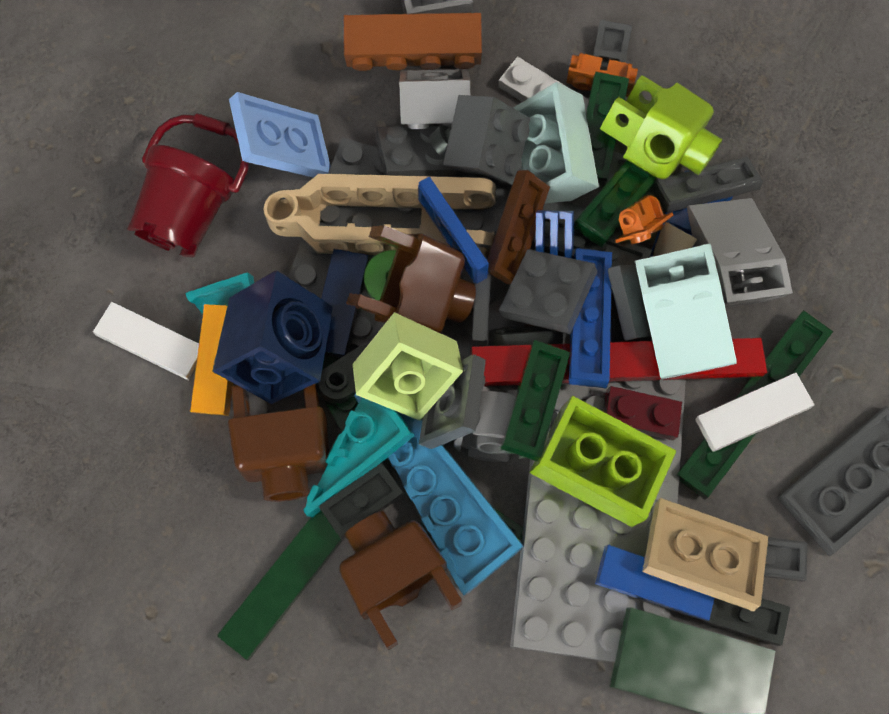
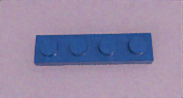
M576 248L573 259L595 263L598 272L570 333L568 384L607 388L610 379L611 283L608 268L612 267V252Z

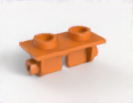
M580 53L579 56L572 55L566 83L572 84L576 89L590 91L595 72L629 78L626 96L629 97L635 85L638 72L637 68H632V64L609 59L607 71L600 70L603 59L601 57Z
M646 195L620 213L619 223L623 235L615 241L619 243L630 240L631 244L646 241L652 237V233L662 230L663 223L674 216L673 212L663 214L658 199L655 196Z

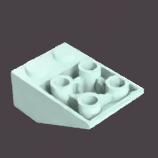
M711 244L636 260L635 264L661 380L737 364Z

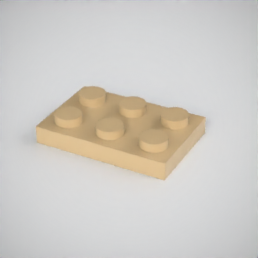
M660 498L654 505L642 572L754 612L761 606L768 536Z

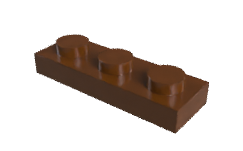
M519 170L516 173L487 259L489 263L488 273L507 285L512 284L527 249L530 250L536 231L537 210H543L550 186L529 170Z

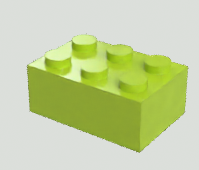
M572 395L560 408L546 437L541 458L534 462L529 473L633 527L647 520L676 450Z

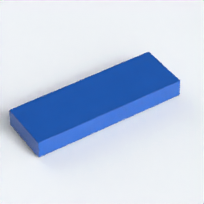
M429 176L420 181L418 185L419 202L448 245L464 254V269L472 281L478 284L488 277V261L431 177Z
M611 545L604 547L595 581L596 585L703 621L710 620L714 597L642 572L645 560L643 556Z

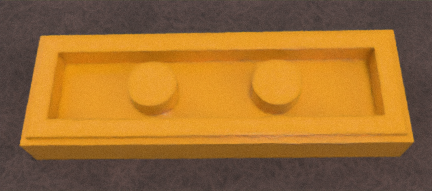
M204 304L190 410L193 413L229 416L231 386H233V383L212 372L227 311L226 305Z

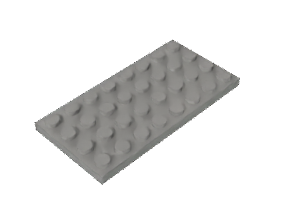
M686 379L609 382L607 388L570 385L568 383L561 384L548 433L560 408L572 395L604 411L606 390L613 386L682 401L678 438L672 441L650 436L676 450V453L647 520L633 527L529 473L521 541L524 547L520 550L510 642L511 648L615 663L626 608L632 607L670 619V609L596 585L595 581L605 546L611 545L645 557L655 503L660 498L678 504L679 477L676 475L680 471ZM530 459L529 472H530V470H531V468H532V466H533V464H534V462H535L534 460H531V459Z

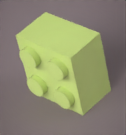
M395 312L353 363L356 395L419 421L464 371L456 340Z

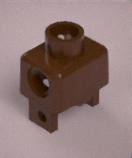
M385 225L372 226L369 234L370 238L396 247L397 250L380 301L361 294L349 293L346 304L375 314V321L385 324L395 312L438 333L442 331L446 320L457 324L462 323L469 315L476 296L475 284L460 278L465 264L464 254L422 233L405 234Z
M317 383L304 388L306 408L253 416L250 414L247 391L238 385L231 386L234 418L228 420V427L236 469L248 482L262 481L263 498L265 501L283 502L308 496L307 475L324 472L328 465L325 461L329 455L328 421L323 408L320 407Z
M380 511L364 518L345 533V537L355 554L341 562L339 566L340 574L360 615L364 620L370 618L388 650L397 646L398 642L380 611L391 606L403 607L418 598L422 587L432 579L452 611L462 605L461 597L445 573L447 562L417 521H408L395 529L385 511Z

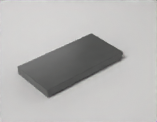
M887 405L777 497L828 556L837 552L889 506V407Z

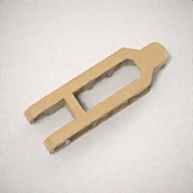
M317 174L300 189L282 190L273 193L264 204V215L270 229L275 234L302 237L319 254H332L333 249L366 255H377L384 251L397 250L396 247L370 238L369 234L372 227H355V223H348L347 227L320 226L321 211L327 206L422 208L420 228L392 229L405 234L422 233L449 246L418 200L419 182L429 176ZM431 177L452 209H486L494 206L496 203V185L491 180L469 177ZM384 224L385 226L391 228V224ZM467 230L484 257L489 256L495 233L482 230Z

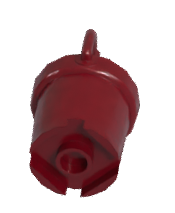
M199 113L195 115L183 114L170 118L160 125L151 137L142 157L147 173L132 219L127 228L129 231H135L134 235L164 250L175 249L177 245L182 248L179 255L191 258L195 257L200 243L221 204L228 201L233 192L237 193L240 191L249 168V162L242 161L241 158L240 167L234 179L221 168L194 154L178 148L158 145L168 130L184 123L193 124L194 127L222 136L229 135L238 143L236 130L230 127V123Z

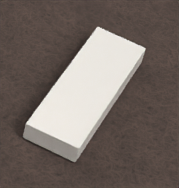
M113 302L110 303L93 331L96 336L188 381L196 369L199 343Z
M794 373L701 414L695 420L712 452H715L809 410L814 406V403L797 373Z

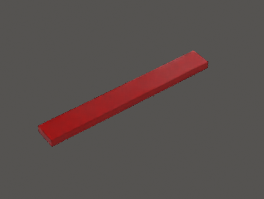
M762 338L732 339L737 364L662 380L763 377L767 373ZM653 341L610 342L609 382L661 380ZM548 344L570 352V344ZM531 345L471 347L470 356L474 354L486 360L484 386L519 385ZM569 359L562 384L569 381Z

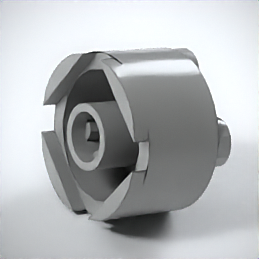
M484 386L479 406L480 420L476 431L455 439V449L460 452L462 446L468 449L469 457L491 462L509 461L510 455L514 453L500 448L517 390L504 393L491 391Z

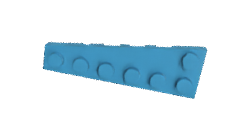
M355 393L354 396L359 403L362 397ZM399 413L415 436L391 454L388 459L392 466L395 467L409 498L412 499L422 517V522L447 562V568L463 595H467L517 554L524 546L443 445L433 449L419 445L423 420L419 421Z

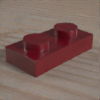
M610 386L606 390L603 412L646 435L673 441L679 435L682 401Z

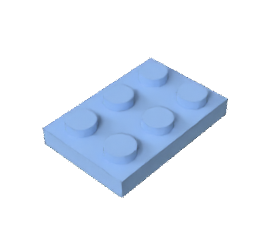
M236 92L229 99L242 161L313 178L317 174H328L331 165L318 115L240 92Z

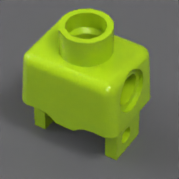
M643 75L638 78L626 101L620 97L614 101L600 127L602 131L628 147L623 156L624 159L661 180L667 179L680 164L699 176L723 140L705 129L714 112L713 107L708 102L677 82L671 88H662ZM642 92H649L652 100H646ZM619 114H625L629 119V123H623L619 118Z

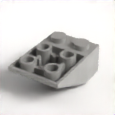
M752 198L687 206L692 236L697 239L694 246L711 244L725 308L769 302L793 293L786 258Z

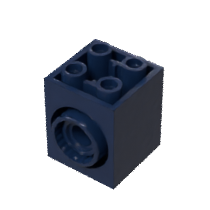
M276 270L229 298L212 372L270 404L319 382L333 306Z

